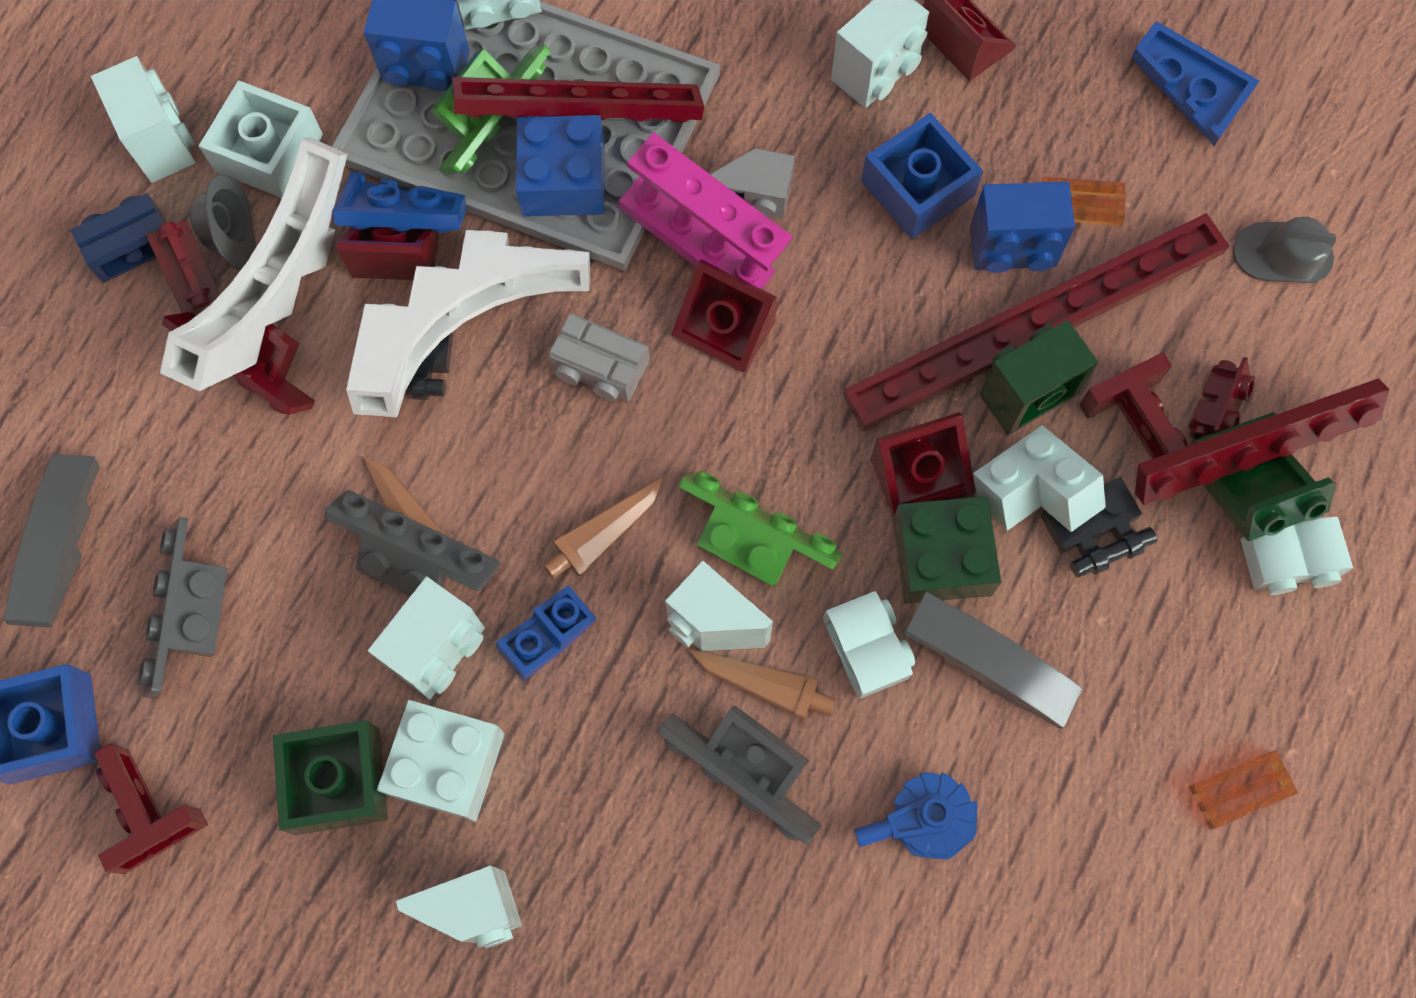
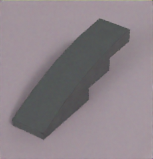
M52 454L37 489L23 531L4 615V621L7 625L52 627L82 557L76 545L91 512L86 498L100 469L95 456Z
M928 592L925 593L904 633L905 636L943 655L942 661L982 681L980 686L1060 729L1064 728L1083 689L1014 641Z

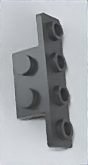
M351 490L345 491L325 509V519L361 536L356 569L410 596L426 576L442 588L445 577H448L475 591H480L499 569L500 562L497 559Z
M178 517L171 528H164L161 537L159 552L160 554H166L164 571L158 570L156 573L152 592L153 597H159L157 614H150L145 633V640L152 641L150 658L142 659L138 675V685L145 686L144 698H155L161 693L168 651L212 657L215 654L227 568L182 560L188 518Z
M737 706L729 710L710 740L676 715H672L665 720L657 729V733L665 738V744L672 751L682 756H689L702 766V772L709 779L719 784L725 783L738 793L740 801L746 807L755 812H763L776 822L778 830L787 838L794 841L800 840L808 845L821 827L817 820L785 797L810 760Z

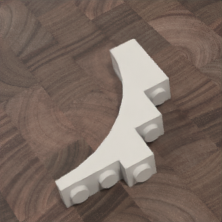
M310 137L301 140L291 176L265 234L247 263L217 299L190 322L168 333L160 370L161 374L197 391H201L257 363L265 327L292 315L302 276L326 267L335 229L330 228L329 224L347 153Z
M466 230L459 269H450L442 266H416L408 307L394 304H365L346 388L353 414L398 417L405 391L420 364L441 340L475 316L495 306L526 296L550 292L589 291V252L571 249L555 250L530 246H509L508 233L490 230Z

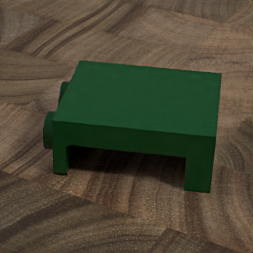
M1272 412L1197 439L1194 444L1277 414ZM1292 454L1271 459L1258 464L1250 470H1241L1221 477L1211 484L1204 485L1248 542L1265 535H1276L1292 525L1306 520L1313 521L1322 517L1330 510L1336 486L1330 477L1315 481Z

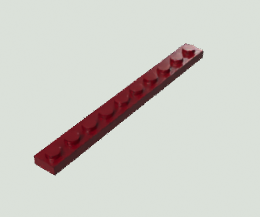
M1205 213L844 389L843 397L860 427L865 431L991 369L994 363L992 360L1000 351L1011 345L1019 348L1030 342V336L1041 327L1051 324L1054 328L1068 320L1074 328L1224 254L1230 245L1209 215Z

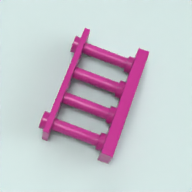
M653 132L627 162V167L639 175V177L620 198L617 208L697 267L698 262L704 260L763 289L776 271L771 265L790 243L793 236Z

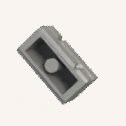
M574 314L568 316L560 336L557 337L549 353L552 370L555 371L554 374L560 380L571 385H577L579 381L593 387V392L596 395L612 402L616 401L617 398L627 402L630 401L650 360L647 345Z

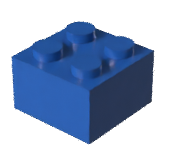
M372 0L364 35L382 81L396 86L415 85L428 87L435 91L447 90L452 84V77H457L467 65L470 52L456 1Z
M930 112L865 156L861 182L905 233L913 239L975 197L983 170Z
M601 115L517 117L516 194L522 216L605 214V141Z
M1069 181L983 185L970 224L974 270L1001 273L1013 268H1029L1032 271H1044L1051 267H1056L1075 228Z
M66 664L0 680V782L11 785L98 763L94 753L100 750L91 674Z

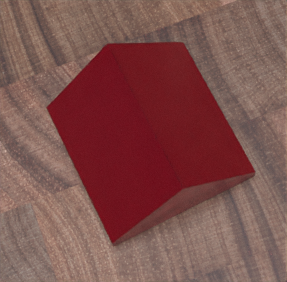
M924 0L923 7L929 11L925 29L927 31L926 37L969 81L1009 54L1016 47L972 0Z
M350 227L337 242V250L352 278L414 280L416 266L435 267L439 232H435L432 229L417 228L396 231L390 227H369L366 229H353Z
M700 260L671 335L745 372L775 323L777 297L704 260Z
M960 412L876 438L870 460L893 516H895L899 504L951 500L976 491L963 415Z

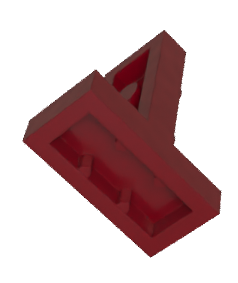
M1164 352L1089 388L1079 404L1087 418L1117 404L1152 459L1187 447V441L1183 433L1178 428L1173 427L1164 414V407L1158 395L1148 389L1160 383L1172 367Z
M110 743L94 753L100 765V768L96 770L97 777L104 789L109 793H113L119 805L115 813L120 825L127 833H132L128 838L98 855L105 872L125 875L208 826L201 809L185 804L161 817L128 749Z

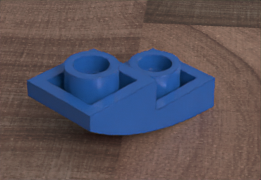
M568 585L535 608L531 618L496 642V649L524 682L584 633L596 621V617Z

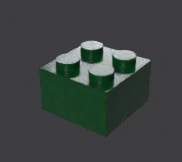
M1068 320L1054 328L1051 324L1041 327L1030 336V342L1019 348H1016L1015 345L1008 346L993 358L992 361L994 363L991 370L985 376L986 381L980 392V397L1008 436L1076 397L1098 364L1096 357Z
M988 496L898 505L893 518L904 604L921 603L926 592L943 601L987 597L995 593L1001 584V576Z
M364 720L273 735L279 831L301 835L388 820L386 795L377 791L383 774L380 729Z

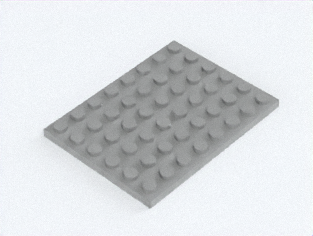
M454 0L457 3L470 49L467 63L478 50L484 48L511 75L530 50L546 45L551 52L543 63L546 65V68L537 80L697 84L704 107L720 75L719 64L541 1L542 12L531 14L525 18H514L493 23L483 28L476 27L465 30L458 2ZM377 67L332 147L348 154L345 162L347 167L381 180L383 178L396 180L398 186L408 190L424 186L465 195L466 212L564 249L589 252L591 259L626 271L645 231L643 226L617 208L620 198L639 177V175L627 167V162L653 132L682 153L698 120H689L683 123L673 122L669 119H649L643 122L633 121L629 118H608L602 120L605 141V214L522 216L516 194L517 118H511L503 115L498 121L501 127L497 134L490 141L482 142L475 151L478 157L466 172L444 176L438 169L460 141L431 112L446 90L435 91L428 87L415 85L396 86L382 81ZM526 116V117H548V116Z

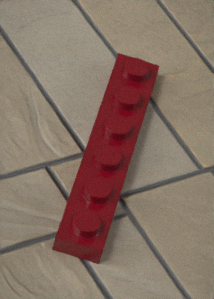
M452 77L454 114H464L469 117H481L484 115H506L511 118L601 115V120L629 118L633 121L643 122L649 119H669L678 123L703 119L704 103L697 84Z
M1378 378L1138 464L1135 495L1143 505L1160 499L1166 500L1172 498L1177 493L1199 485L1211 484L1221 477L1241 470H1250L1258 464L1271 459L1289 456L1307 446L1321 441H1330L1343 433L1360 427H1369L1381 420L1390 389Z

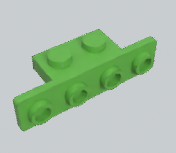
M546 45L530 50L510 75L483 48L474 54L457 77L537 79L544 72L546 65L543 62L551 51ZM452 84L435 104L431 112L460 141L438 170L444 176L466 172L475 163L478 157L475 151L481 143L490 141L499 131L501 125L498 121L503 116L484 115L481 117H469L464 114H454Z
M698 471L697 473L691 472L681 478L678 487L715 506L697 545L773 587L778 583L794 549L830 569L835 568L844 554L836 549L837 544L832 539L819 533H813L811 536L798 529V523L791 517L779 512H774L772 515L759 508V502L746 493L737 491L733 494L720 487V480L711 474Z

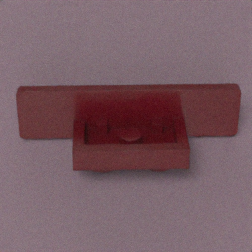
M192 312L165 315L162 325L173 331L190 322L197 315ZM267 325L257 363L232 376L237 379L239 385L256 392L267 400L270 407L279 413L291 415L310 410L314 405V399L285 379L300 343L275 325Z

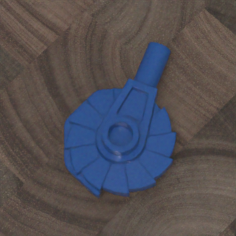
M927 772L920 773V777L913 778L902 785L904 789L900 791L892 804L895 805L893 813L887 815L884 820L853 829L859 848L892 837V840L898 839L913 856L942 860L950 859L976 836L977 801L971 802L968 791L963 783L959 785L952 777L943 772L941 775Z

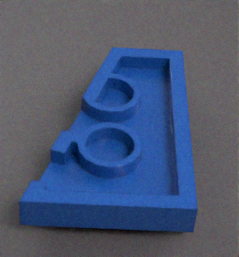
M1155 21L1137 45L1131 57L1213 146L1218 142L1260 81Z
M352 171L333 208L334 223L340 226H350L353 229L390 227L396 231H406L417 228L432 229L435 232L445 233L452 230H460L467 210L466 197L462 194L424 186L415 187L410 191L400 189L396 180L383 178L380 184L365 181V174Z

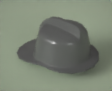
M218 175L210 180L206 187V192L198 195L193 200L190 206V221L202 245L210 250L219 251L221 256L231 266L241 270L256 248L250 203L237 181L230 176Z
M1295 217L1287 222L1254 223L1240 232L1235 239L1233 252L1235 260L1241 269L1256 279L1315 283L1325 278L1333 268L1334 254L1332 247L1336 243V235L1330 233L1321 222L1310 217Z

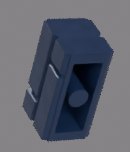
M146 193L142 196L127 197L120 203L119 207L104 214L87 216L81 225L72 228L71 232L86 264L101 282L105 283L155 259L156 256L146 234L159 230L158 227L166 224L167 221L150 195Z

